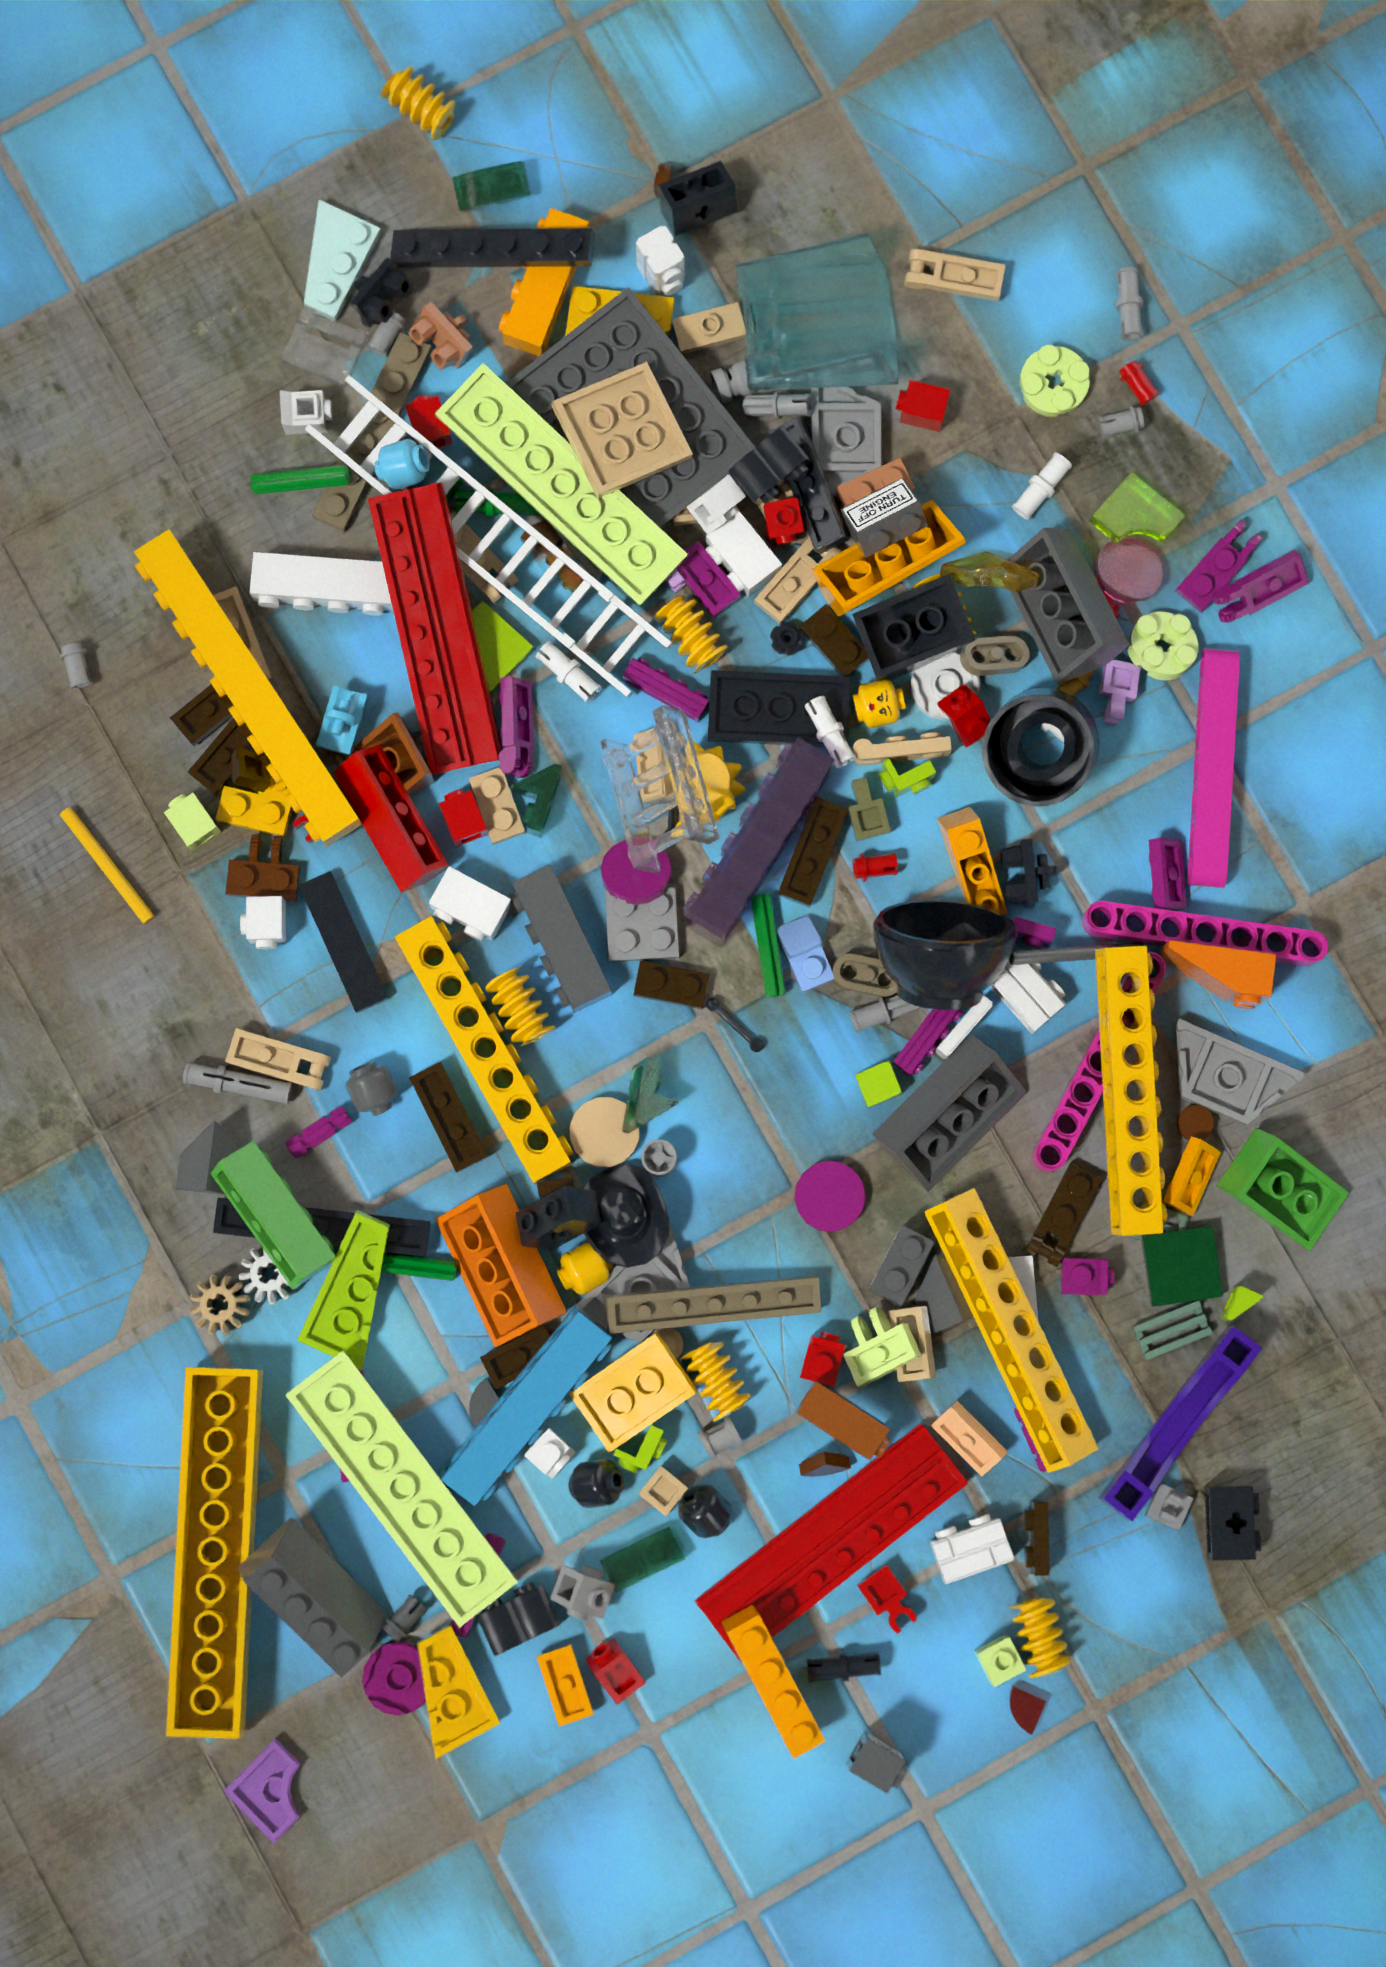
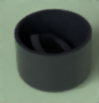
M1035 688L1011 698L991 719L982 743L984 767L995 787L1015 802L1039 807L1057 804L1075 794L1093 770L1099 753V733L1095 720L1089 710L1074 696L1052 688ZM1046 723L1054 725L1061 731L1064 737V750L1062 756L1056 762L1049 765H1039L1030 761L1023 752V735L1026 730L1034 725Z

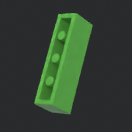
M254 1141L219 1161L210 1174L292 1290L326 1269L336 1258L330 1241L325 1236L319 1234L312 1224V1217L308 1210L297 1203L292 1196V1190L288 1182L278 1176L271 1166L269 1155L262 1148H258Z

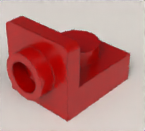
M823 1331L819 1332L818 1337L810 1336L799 1378L835 1387L843 1353L846 1349V1345L839 1343L840 1336Z
M615 1638L607 1643L598 1645L591 1655L586 1658V1662L593 1674L617 1705L646 1684Z

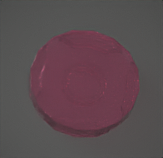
M1117 538L1108 542L1096 556L1093 567L1095 575L1097 573V577L1100 580L1098 584L1102 591L1112 599L1125 604H1135L1136 601L1149 600L1161 586L1163 578L1162 564L1156 553L1145 543L1132 538Z

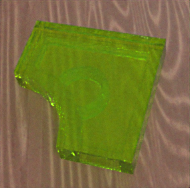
M1131 472L1092 515L1089 522L1115 543L1125 536L1135 534L1151 536L1162 543L1185 515Z

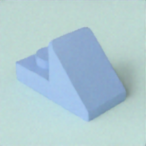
M808 915L776 928L777 935L802 993L834 981L833 972L822 949V940Z

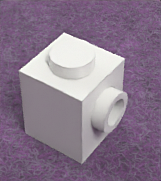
M282 896L246 897V913L240 915L241 935H246V939L251 944H256V949H276L277 943H286V901Z

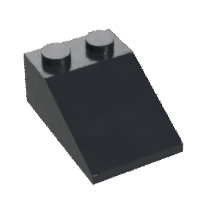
M951 574L852 614L876 679L879 681L883 679L893 680L913 672L976 640Z

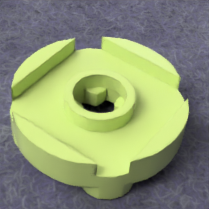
M1053 345L1043 346L1027 359L1021 371L1020 387L1026 404L1035 412L1048 417L1076 410L1085 399L1089 388V367L1079 355L1070 349ZM1054 374L1061 376L1060 380L1064 383L1062 387L1058 385L1054 389L1048 387L1049 380L1045 378L1046 376H1053Z
M1152 612L1139 618L1128 637L1130 646L1127 649L1132 662L1137 668L1141 665L1143 669L1148 671V676L1157 680L1179 678L1192 666L1197 658L1198 640L1196 634L1191 628L1189 619L1181 614ZM1163 640L1170 647L1167 652H1163L1162 647L1156 646L1155 643Z

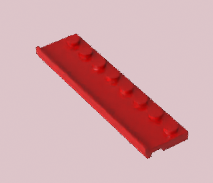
M441 482L368 498L429 770L433 775L499 760V753L502 751V745L443 484Z
M920 1423L886 1449L880 1458L876 1457L694 1601L741 1662L721 1624L722 1621L753 1605L771 1638H773L965 1487L968 1482L933 1439L925 1426Z

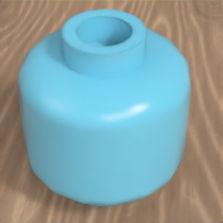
M405 439L381 447L378 453V460L375 461V472L380 481H385L393 489H400L423 481L426 472L429 470V458L422 445H417L411 439Z

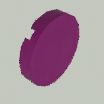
M638 838L623 840L612 846L604 855L601 864L603 886L610 896L615 899L618 897L621 900H626L628 904L649 903L659 898L670 882L671 866L669 857L660 846L652 841Z
M824 1161L812 1165L803 1172L796 1184L794 1201L798 1213L806 1224L818 1231L835 1232L847 1228L857 1220L864 1208L865 1191L862 1180L852 1168L841 1162Z
M399 1641L384 1644L371 1654L364 1665L362 1684L365 1694L371 1704L383 1713L397 1716L414 1712L426 1702L418 1647L412 1643Z

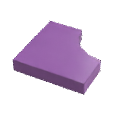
M277 1738L223 1791L273 1844L301 1816L293 1804L291 1786L293 1776L302 1763Z

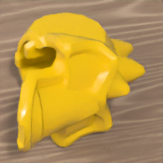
M690 741L684 758L678 763L675 771V783L678 788L676 794L677 796L681 795L686 811L684 818L675 826V838L678 842L685 841L687 836H691V834L702 827L718 822L728 809L736 808L734 798L746 792V788L734 780L742 769L741 764L724 762L721 746L704 750L696 742Z

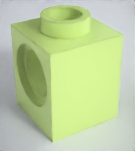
M194 793L188 796L182 794L168 804L169 809L164 812L192 852L222 833Z
M1006 1634L974 1650L984 1673L993 1687L1026 1671L1010 1637Z

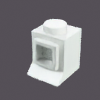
M280 390L281 424L286 435L307 434L308 432L305 428L308 424L319 433L327 432V421L333 420L331 400H325L322 390L300 392Z

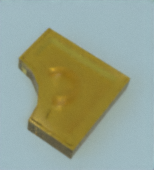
M987 551L946 562L941 565L940 571L941 577L951 574L953 582L964 587L992 586L1013 592L1038 586L1039 580L1037 572Z

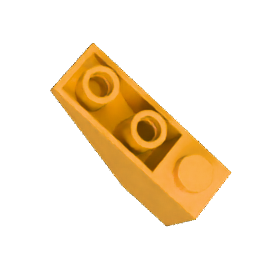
M970 807L937 818L946 851L965 902L993 909L1004 915L1008 914L980 818Z

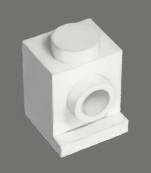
M728 474L711 489L689 504L687 509L703 530L709 534L739 511L736 504L745 498L746 495L739 483L734 481L730 474Z
M548 1428L524 1456L545 1475L547 1474L553 1479L576 1454V1451L551 1428Z

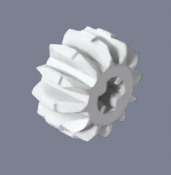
M253 1248L250 1250V1253L255 1262L252 1263L245 1259L241 1262L244 1267L251 1268L250 1273L239 1274L240 1280L252 1281L244 1288V1292L249 1294L258 1288L254 1300L261 1303L267 1293L268 1301L271 1305L277 1302L276 1292L283 1299H289L290 1295L284 1288L286 1285L289 1286V1284L277 1268L274 1270V1272L279 1273L276 1280L270 1279L267 1284L263 1281L266 1276L262 1275L263 1269H270L274 1263L264 1249V1256H262L257 1249Z

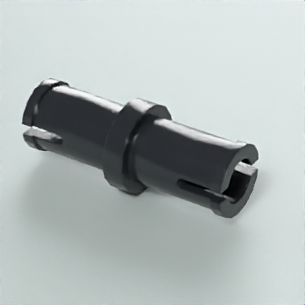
M879 1651L856 1655H847L846 1652H840L837 1657L807 1659L809 1683L840 1678L842 1682H847L849 1677L881 1675Z

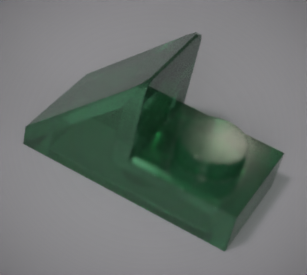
M553 764L511 785L513 793L535 799V803H528L523 822L528 823V834L542 838L563 774L562 765Z
M647 1057L632 1067L622 1127L623 1133L629 1134L679 1104V1101L655 1094L661 1083V1075L658 1074L659 1060Z

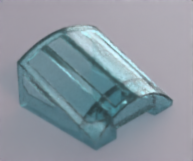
M868 233L736 265L738 294L743 301L748 351V355L745 356V366L749 390L899 384L898 341L886 267Z

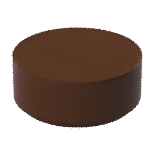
M1199 1105L1185 1108L1177 1118V1129L1180 1135L1187 1140H1190L1191 1136L1203 1140L1211 1134L1214 1127V1119L1210 1111Z

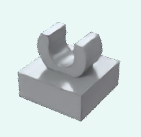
M1160 1483L1144 1516L1179 1531L1193 1498Z

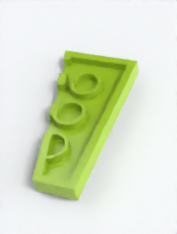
M359 1210L356 1211L297 1341L332 1357L345 1351L356 1367L361 1370L363 1369L389 1224Z

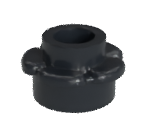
M783 622L781 626H775L770 634L771 646L778 654L795 655L800 651V645L804 643V633L801 629H797L795 623ZM789 636L790 641L786 642L784 637Z

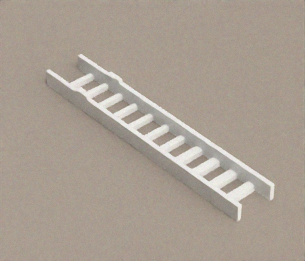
M348 375L345 379L346 383L368 400L366 405L334 444L310 424L307 425L305 430L383 495L403 491L407 488L393 489L389 486L386 488L372 477L375 473V461L378 460V453L381 447L401 441L406 434H409L425 448L429 460L434 455L448 467L436 482L443 484L445 495L459 478H462L473 487L476 492L451 521L454 536L485 498L504 514L469 556L457 547L459 558L629 699L633 693L610 674L645 631L668 650L673 646L672 642ZM381 411L395 424L359 466L346 453ZM512 520L526 531L530 537L499 575L494 578L478 565L477 561ZM539 542L555 555L557 559L525 598L521 600L503 584ZM567 565L584 581L548 623L530 606L561 568ZM593 587L602 598L611 603L575 645V641L566 633H560L557 628L587 591ZM620 609L638 625L606 664L601 667L583 651L614 613Z

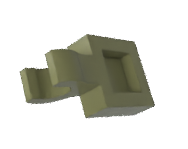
M866 777L852 780L851 787L857 804L849 806L848 813L856 842L891 833L883 799H871Z

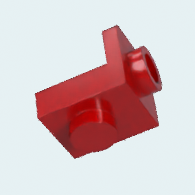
M790 498L764 504L767 540L775 539L776 545L797 541L796 534L804 532L798 499Z
M961 685L937 703L939 709L949 718L959 742L966 748L984 736L991 719L982 700L966 685Z

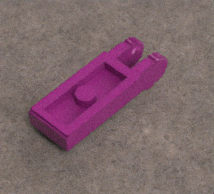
M1239 520L1224 539L1220 538L1175 590L1176 593L1200 613L1213 601L1212 593L1230 582L1247 562V557L1263 539L1258 533L1252 536L1240 553L1230 545L1232 541L1245 530L1247 524L1243 520Z
M1293 550L1236 580L1235 584H1226L1217 589V591H1214L1212 598L1217 605L1229 603L1239 597L1241 599V602H1232L1218 611L1220 621L1228 623L1247 614L1251 615L1306 586L1309 580L1301 554Z
M512 676L502 677L499 699L502 711L500 734L504 748L499 753V766L504 774H514L518 778L525 779L533 771L532 683Z

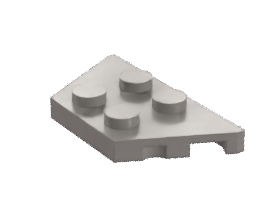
M811 372V396L813 399V407H811V440L833 496H836L837 486L881 467V403L868 396H860L853 389L843 384L839 386L823 378L822 374L818 372Z
M1178 1019L1175 1024L1180 1098L1203 1106L1244 1126L1252 1122L1266 1108L1303 1079L1305 1075L1304 1072L1182 1019Z
M670 1222V1235L660 1254L644 1265L629 1268L616 1266L609 1273V1280L591 1291L577 1306L607 1329L605 1296L690 1288ZM655 1329L614 1334L641 1343Z

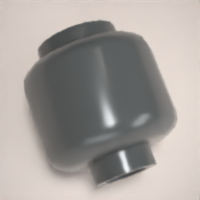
M370 1061L349 1072L350 1078L345 1086L357 1111H371L373 1116H377L392 1108L390 1102L397 1096L398 1089L389 1069L385 1065H376L375 1061Z

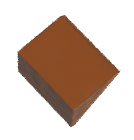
M398 712L390 715L354 746L355 751H359L380 744L409 796L435 783L430 770Z

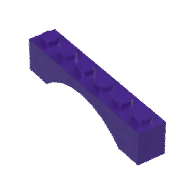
M1235 1326L1226 1327L1098 1498L1126 1520L1133 1521L1153 1495L1170 1466L1218 1402L1244 1374L1262 1350V1347Z

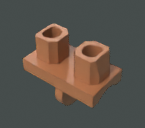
M432 302L423 307L419 318L409 331V336L416 344L422 345L430 339L436 345L430 356L440 370L451 365L458 369L465 364V358L473 348L468 342L470 336L464 330L469 320L463 314L455 319L448 312L442 314Z

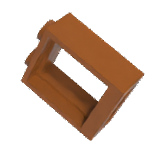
M813 1382L795 1411L796 1414L868 1460H871L874 1455L880 1458L891 1442V1439L886 1436L890 1431L889 1428L818 1382Z

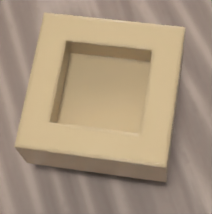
M660 1465L638 1494L664 1516H667L688 1487Z

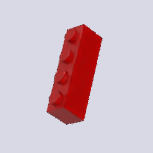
M380 744L356 751L333 771L400 892L426 884L448 866Z

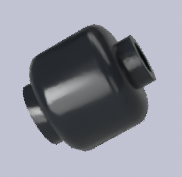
M608 1459L582 1462L574 1468L569 1478V1492L578 1504L584 1508L612 1505L621 1495L624 1478L618 1467Z
M697 1485L683 1493L678 1507V1515L680 1520L696 1536L701 1538L719 1536L730 1524L731 1505L712 1485Z

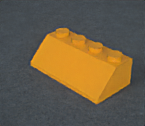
M933 500L921 505L928 524L927 527L865 558L857 544H854L812 569L823 598L838 616L847 613L966 543L964 536Z

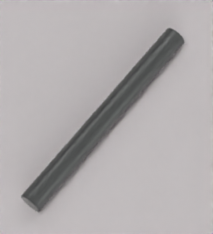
M1142 942L1012 951L1009 962L1011 965L1093 960L1095 959V949L1144 946Z

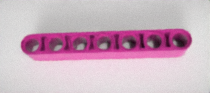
M1203 648L1201 654L1187 874L1188 885L1224 888L1227 879L1240 653L1235 650Z
M1097 901L1090 905L1082 917L1084 931L1093 937L1133 943L1142 942L1143 944L1162 947L1169 940L1270 953L1276 954L1275 963L1303 967L1316 964L1325 957L1328 951V942L1325 936L1313 930L1136 905ZM1101 911L1106 914L1108 918L1107 926H1095L1091 921V913ZM1129 916L1138 917L1143 923L1142 931H1130L1126 926V918ZM1163 921H1171L1176 925L1178 929L1176 937H1167L1163 934L1161 930ZM1198 926H1206L1211 930L1213 936L1211 942H1203L1198 939L1196 935ZM1232 931H1241L1246 935V947H1238L1232 942ZM1273 935L1281 940V952H1273L1268 948L1266 944L1267 936ZM1304 940H1309L1316 945L1317 954L1315 957H1309L1303 953L1301 945Z
M1147 952L1151 955L1152 964L1156 968L1155 977L1149 978V989H1152L1155 994L1165 975L1166 963L1159 954ZM1126 974L1121 983V988L1123 991L1129 992L1132 987V980ZM1128 1009L1122 1016L1123 1024L1127 1028H1130L1134 1023V1015ZM1099 1026L1033 1149L1032 1162L1039 1171L1045 1173L1054 1172L1065 1164L1103 1092L1102 1071H1096L1090 1064L1092 1054H1101ZM1076 1085H1086L1090 1089L1091 1098L1089 1102L1082 1103L1075 1098L1073 1091ZM1066 1115L1073 1119L1075 1128L1071 1134L1062 1133L1058 1129L1057 1120L1060 1116ZM1050 1146L1057 1151L1058 1161L1055 1165H1047L1042 1161L1040 1153L1043 1147Z

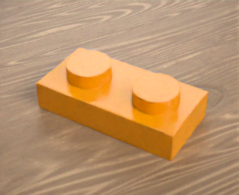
M1191 1136L1186 1149L1182 1153L1180 1163L1168 1186L1163 1202L1181 1213L1193 1217L1221 1152L1205 1141Z
M572 1644L537 1655L536 1657L559 1727L594 1715Z

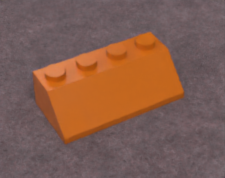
M507 1183L477 1194L435 1219L495 1348L567 1313L538 1249L522 1246L516 1212L519 1209Z

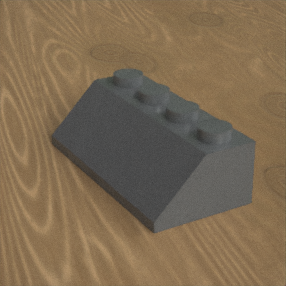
M1044 527L999 567L1056 684H1062L1107 665L1130 646L1071 529Z
M971 1034L872 1135L887 1153L923 1189L929 1192L1027 1092L999 1055Z
M292 1517L238 1566L244 1583L341 1678L369 1653L385 1622L384 1620L388 1617L387 1611Z

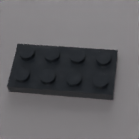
M711 670L708 742L826 747L822 741L819 742L816 736L818 731L804 707L809 702L812 705V699L825 696L826 702L838 723L841 722L844 727L842 733L848 743L851 677Z

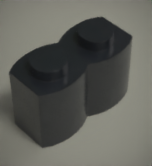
M781 426L728 471L750 499L759 506L762 503L774 502L782 494L780 488L791 480L792 483H796L809 472L807 466L812 461L784 426Z
M533 1582L514 1590L516 1598L503 1603L499 1597L484 1608L482 1614L476 1616L494 1657L561 1625L543 1585L536 1588Z

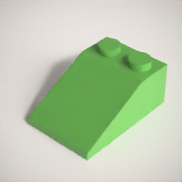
M1258 1128L1254 1129L1216 1185L1240 1205L1308 1251H1311L1349 1195L1348 1191L1278 1137Z

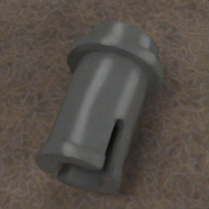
M411 1594L390 1619L386 1617L384 1620L387 1623L382 1629L397 1642L403 1637L405 1639L408 1637L406 1633L421 1615L428 1610L419 1602L414 1610L409 1613L418 1602Z

